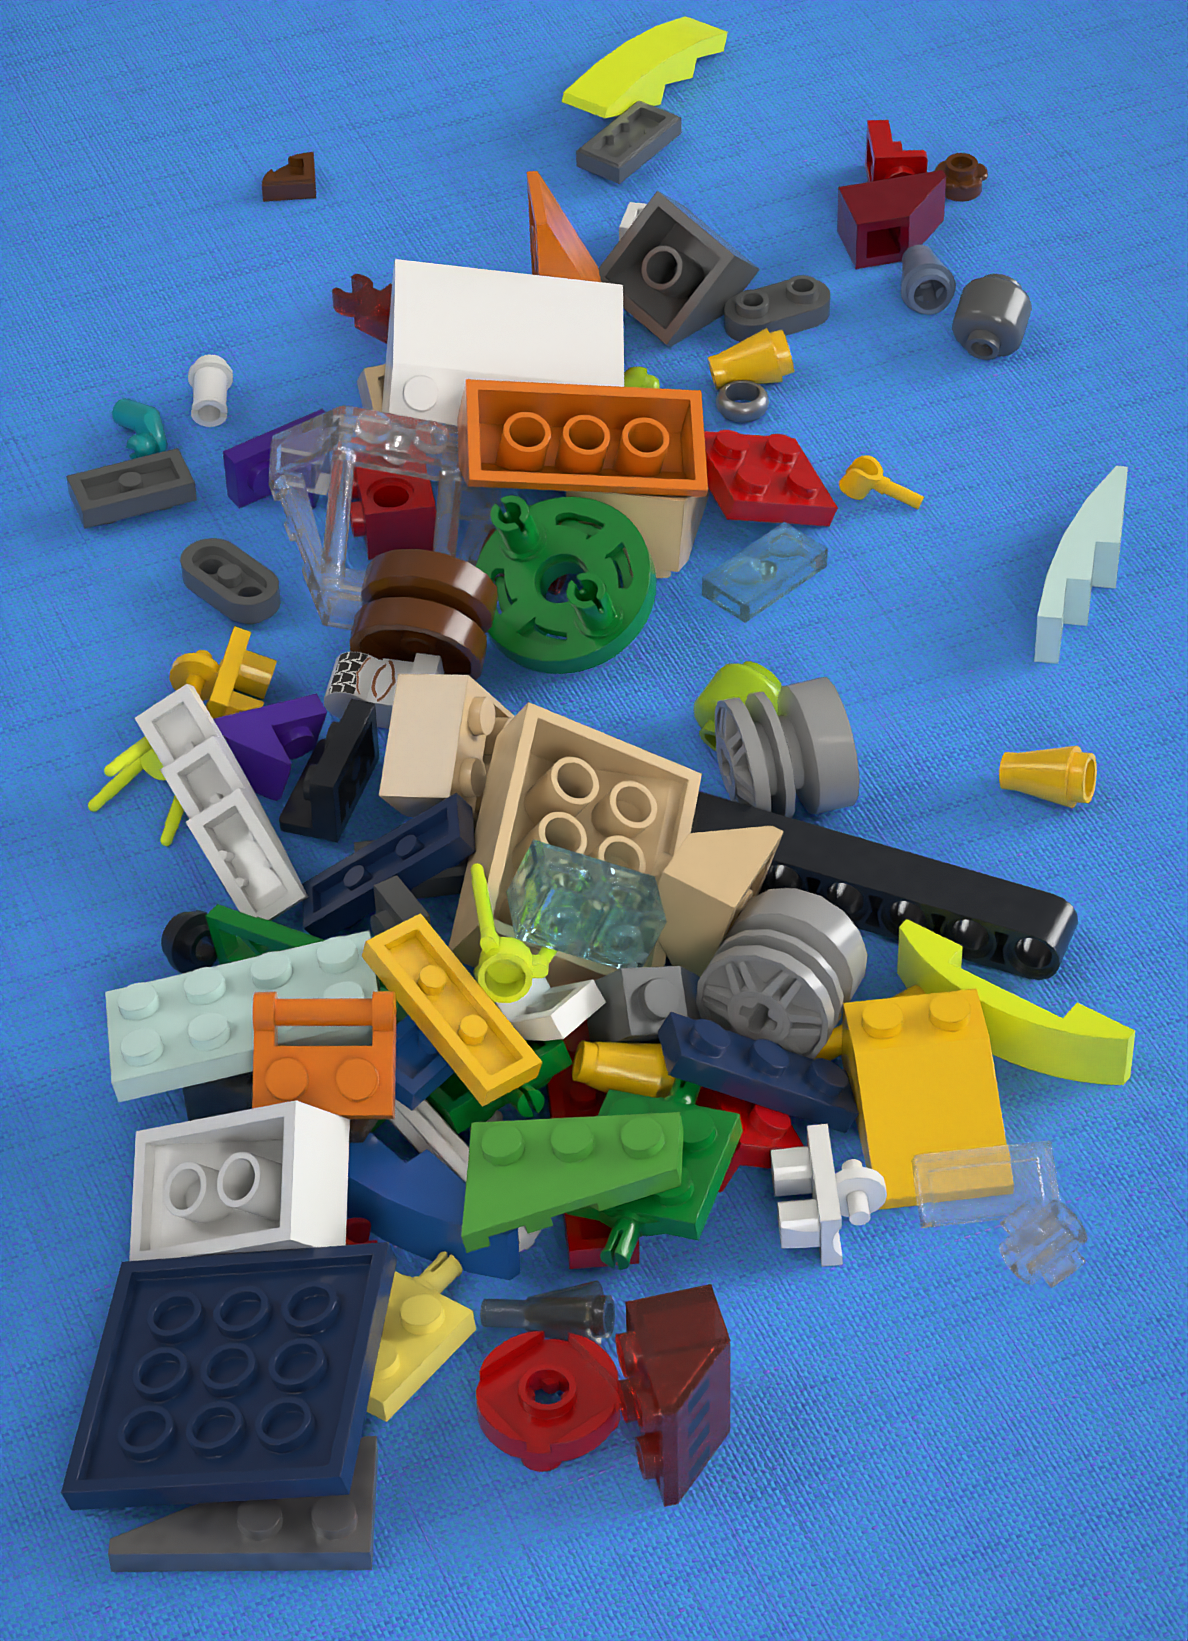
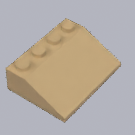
M528 702L496 737L474 833L476 852L469 855L448 946L461 963L474 968L479 965V957L482 952L480 946L481 934L470 871L473 864L479 863L484 868L495 930L499 937L518 939L530 949L532 955H537L557 927L565 926L568 929V936L549 963L548 975L545 978L551 987L592 979L595 981L621 968L664 967L666 954L645 918L655 893L646 887V883L660 855L666 852L674 856L688 833H691L702 773Z

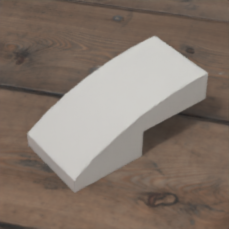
M544 977L532 978V985L528 993L520 1000L512 1003L495 1002V1005L524 1040L548 1041L564 1039L603 1006L606 1001L593 979L551 988Z

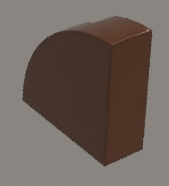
M314 152L290 156L287 165L275 172L272 169L268 171L262 181L263 202L316 198Z

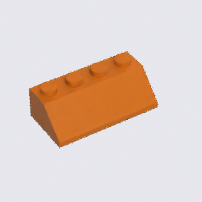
M466 379L457 426L459 470L468 487L706 497L708 483L701 390Z

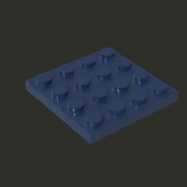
M389 1242L122 1262L61 1494L70 1510L349 1495L397 1259Z

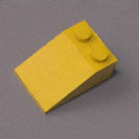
M977 988L843 1003L841 1059L843 1068L847 1072L859 1112L855 1120L866 1167L881 1174L886 1184V1201L879 1210L1013 1195L1012 1174L990 1037Z

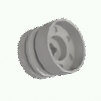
M819 677L781 686L778 694L777 713L772 702L764 692L748 694L745 705L737 697L718 701L715 709L717 760L724 786L731 801L790 818L793 817L795 812L796 793L809 814H819L855 805L859 796L860 779L855 743L844 705L835 686L827 677Z
M796 888L769 889L752 897L740 912L725 936L722 945L714 954L710 964L698 980L696 1004L701 1018L713 1021L725 1030L754 1040L767 1039L776 1043L784 1050L815 1059L830 1038L832 1030L839 1022L843 1011V1003L851 1001L865 976L868 954L861 933L844 911L822 896Z

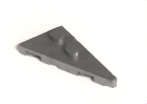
M365 1436L360 1440L349 1495L198 1503L110 1538L108 1556L111 1572L372 1570L378 1469L377 1436Z

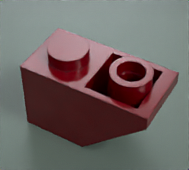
M943 170L838 187L837 232L855 269L902 262L903 254L908 248L914 245H922L944 221L946 175Z

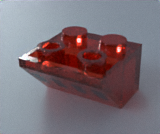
M711 1284L626 1301V1332L616 1334L615 1336L618 1360L622 1374L625 1379L617 1380L621 1412L625 1423L637 1421L641 1436L635 1437V1450L639 1469L644 1481L656 1480L664 1507L679 1504L730 1432V1337Z

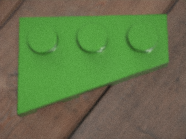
M680 1112L472 1123L461 1234L466 1253L491 1246L488 1237L525 1226L529 1234L553 1226L551 1217L582 1207L590 1206L598 1211H602L681 1186L684 1129Z

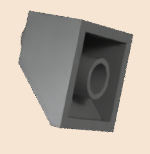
M659 191L654 194L598 268L602 283L623 285V308L670 347L723 316L726 302L731 297L744 291L760 270L684 205Z

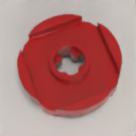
M544 1331L522 1333L498 1345L484 1359L480 1368V1381L476 1388L478 1423L490 1442L510 1456L521 1458L524 1466L530 1470L538 1472L551 1471L557 1468L562 1461H569L583 1456L598 1447L618 1427L620 1422V1397L617 1368L604 1349L584 1336L568 1333V1341L560 1339L545 1340ZM541 1388L548 1394L556 1393L559 1390L564 1392L561 1395V1400L556 1403L541 1404L535 1402L534 1392Z

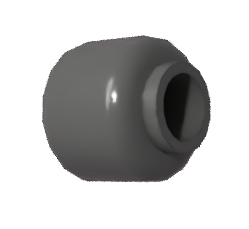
M989 274L972 280L963 288L954 316L952 331L955 339L969 354L978 359L991 360L997 356L1013 354L1021 346L1032 311L1030 298L1016 280L1003 274Z

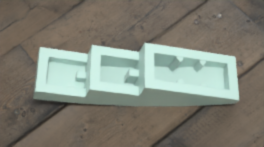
M1115 466L1085 500L1060 541L1046 575L1037 615L1034 662L1059 664L1063 624L1087 626L1092 587L1116 589L1128 467Z

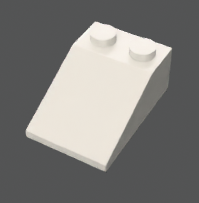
M295 1100L136 1131L129 1261L346 1245L350 1119Z

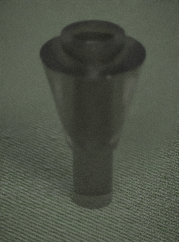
M596 1280L529 1296L526 1300L485 1298L481 1304L480 1318L483 1327L525 1328L527 1332L544 1331L545 1338L568 1341V1333L586 1337L600 1346L603 1338L609 1339L613 1334L615 1305L612 1296L604 1295L600 1282Z

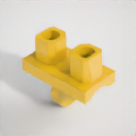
M234 626L220 664L212 659V655L206 650L186 653L177 657L172 664L169 680L175 690L186 684L194 686L201 700H207L206 708L214 719L263 707V701L233 691V689L264 699L277 661L246 650L251 632Z

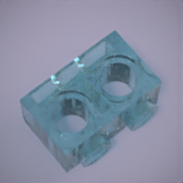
M534 839L506 891L516 939L617 969L643 967L667 923L655 876Z

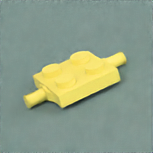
M440 1252L437 1258L419 1276H406L396 1271L394 1273L366 1411L385 1422L476 1331L473 1310L441 1295L444 1289L456 1277H459L463 1271L461 1264L453 1255L450 1254L448 1257L447 1252Z

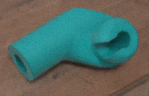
M126 398L116 402L112 411L114 422L119 426L136 432V435L128 439L126 448H132L135 451L129 455L131 460L167 450L168 443L160 413L155 407Z

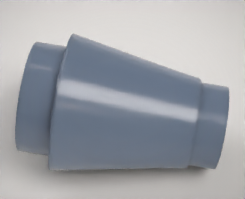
M914 245L908 248L902 257L901 297L904 303L913 311L925 315L941 312L949 305L956 289L954 276L929 247Z

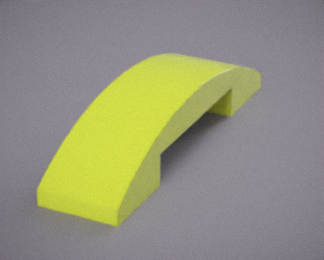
M907 919L899 927L897 974L905 987L909 988L913 985H918L925 994L977 988L990 1037L992 1055L1036 1072L1078 1082L1124 1085L1131 1077L1135 1030L1078 1002L1064 1018H1061L961 969L963 946Z

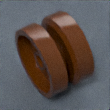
M397 549L375 556L367 565L361 590L362 607L355 615L349 640L350 652L365 653L378 660L385 658L414 662L416 653L440 656L444 674L469 675L476 681L481 676L487 650V636L485 633L492 627L498 601L497 587L489 576L469 562L440 552L422 549Z

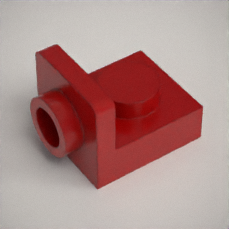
M867 120L865 169L868 182L927 172L928 158L926 151H903L901 141H893L889 120Z

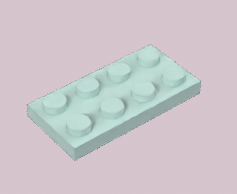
M369 930L347 936H336L325 941L283 951L267 952L257 957L223 965L203 967L193 972L150 982L134 983L124 988L105 992L111 1083L118 1102L252 1072L254 992H277L278 999L372 998L373 991H381L379 978L361 957L365 941L371 938ZM278 1026V1046H364L372 1044V1026Z

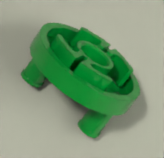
M510 495L502 497L500 500L506 512L503 514L496 503L492 506L490 516L496 531L486 542L475 566L486 573L493 582L497 574H504V577L499 576L495 581L498 602L502 613L499 614L496 606L492 627L487 631L494 645L513 662L525 668L549 674H567L591 669L607 662L622 652L637 637L646 624L656 595V572L653 559L637 527L614 507L594 499L558 497L528 506L525 500L519 496ZM578 521H585V522H590V523H593V524H597V525L601 526L602 528L599 529V528H597V527H595V526H591V525H588V524L579 523ZM624 547L627 550L629 561L623 551ZM565 574H579L576 577L582 589L578 590L576 584L571 580L566 590L569 601L553 603L546 600L547 590L554 580ZM619 575H622L623 588L620 585ZM551 634L559 637H567V639H557L546 635Z

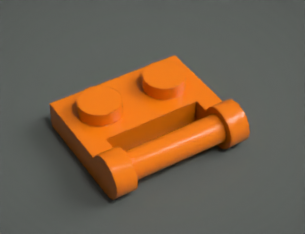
M373 991L372 998L278 999L277 992H254L252 1109L296 1100L347 1119H395V991ZM278 1026H372V1046H278Z

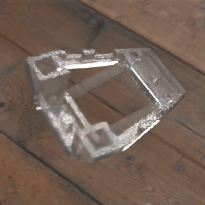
M343 405L273 435L270 443L269 488L274 501H280L286 515L284 527L289 540L296 541L304 561L302 573L322 625L352 630L355 615L362 607L361 590L366 571L345 568L355 466L439 481L433 551L456 557L459 519L470 521L458 559L476 566L483 547L496 531L491 521L490 512L495 503L501 509V488L467 486L459 470L458 426ZM308 492L326 496L328 492L323 548Z

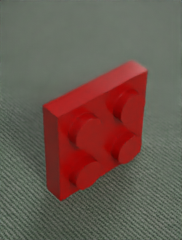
M720 430L719 432L704 431L708 488L727 520L816 526L831 525L838 507L795 438L783 434H771L770 436L740 434L732 430Z

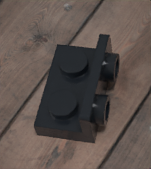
M351 699L340 722H332L326 739L318 741L279 817L281 831L338 843L380 759L375 703Z

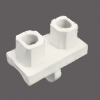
M828 1124L807 1126V1146L771 1150L774 1196L812 1194V1199L777 1202L781 1249L819 1247L822 1267L843 1265L839 1230L842 1228L841 1215L849 1217L850 1222L854 1225L868 1223L870 1221V1214L879 1210L886 1201L887 1190L883 1176L873 1169L863 1167L862 1163L856 1159L845 1161L842 1164V1170L835 1174Z

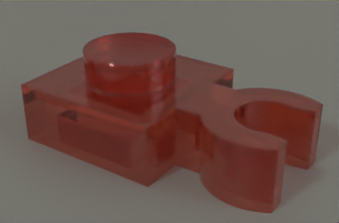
M354 274L351 276L352 293L345 292L337 287L332 290L333 308L340 315L354 317L355 328L387 344L392 284L390 283L379 291L373 288L371 279L361 274Z

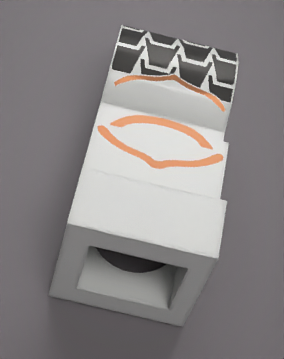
M361 652L342 653L336 658L324 696V706L333 716L341 719L351 699L375 703L377 727L389 729L398 674H444L441 657L416 653L414 662L385 658L378 660L371 655Z

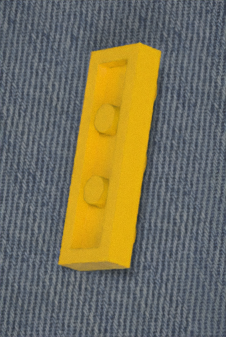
M421 913L365 941L361 957L389 991H395L398 1003L482 1107L538 1076L542 1065L541 1059Z

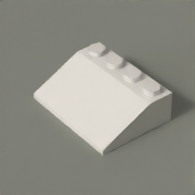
M395 259L380 432L392 434L419 432L420 437L458 440L457 418L466 379L624 387L623 285Z

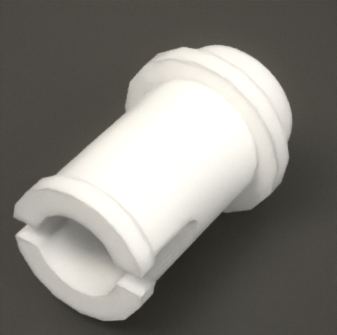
M217 355L201 356L188 371V381L193 388L191 417L201 426L215 427L221 425L227 419V390L233 382V371L226 361Z

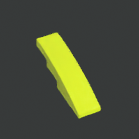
M687 16L657 25L626 41L595 63L563 92L562 102L604 119L623 114L637 101H642L652 106L661 105L665 85L693 78L697 58L724 52L728 32Z

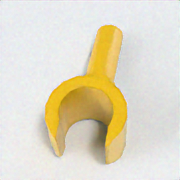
M869 455L856 458L846 469V474L839 481L841 491L848 497L856 500L865 498L874 489L880 494H886L918 510L924 499V496L883 476L882 466L874 457Z

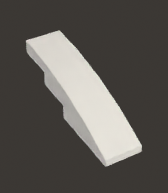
M184 685L135 717L136 722L164 766L160 769L161 773L189 817L186 824L239 912L272 921L308 898L258 797L194 686Z

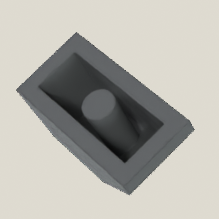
M681 966L621 968L595 980L594 982L606 1003L587 1018L590 1042L660 1043L658 1030L670 1012L695 1020L702 1019L696 1004L697 985L700 976Z

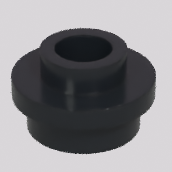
M196 910L179 913L168 922L161 938L162 951L167 957L169 964L182 974L193 972L203 967H211L218 959L205 917L208 913L205 911Z

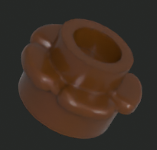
M966 153L950 155L945 161L940 162L935 171H944L946 175L945 198L953 201L962 202L977 198L982 192V181L988 178L987 168L983 164L978 163L974 156Z

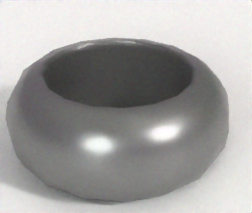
M738 380L724 385L719 390L716 404L718 411L725 418L742 423L754 421L764 415L769 405L767 392L761 385L752 381ZM735 400H749V401H751V402L739 403V402H734V401H735Z

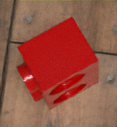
M420 433L350 441L352 464L342 465L343 487L346 500H357V502H349L353 538L364 536L368 560H372L375 556L397 549L439 551L436 505Z

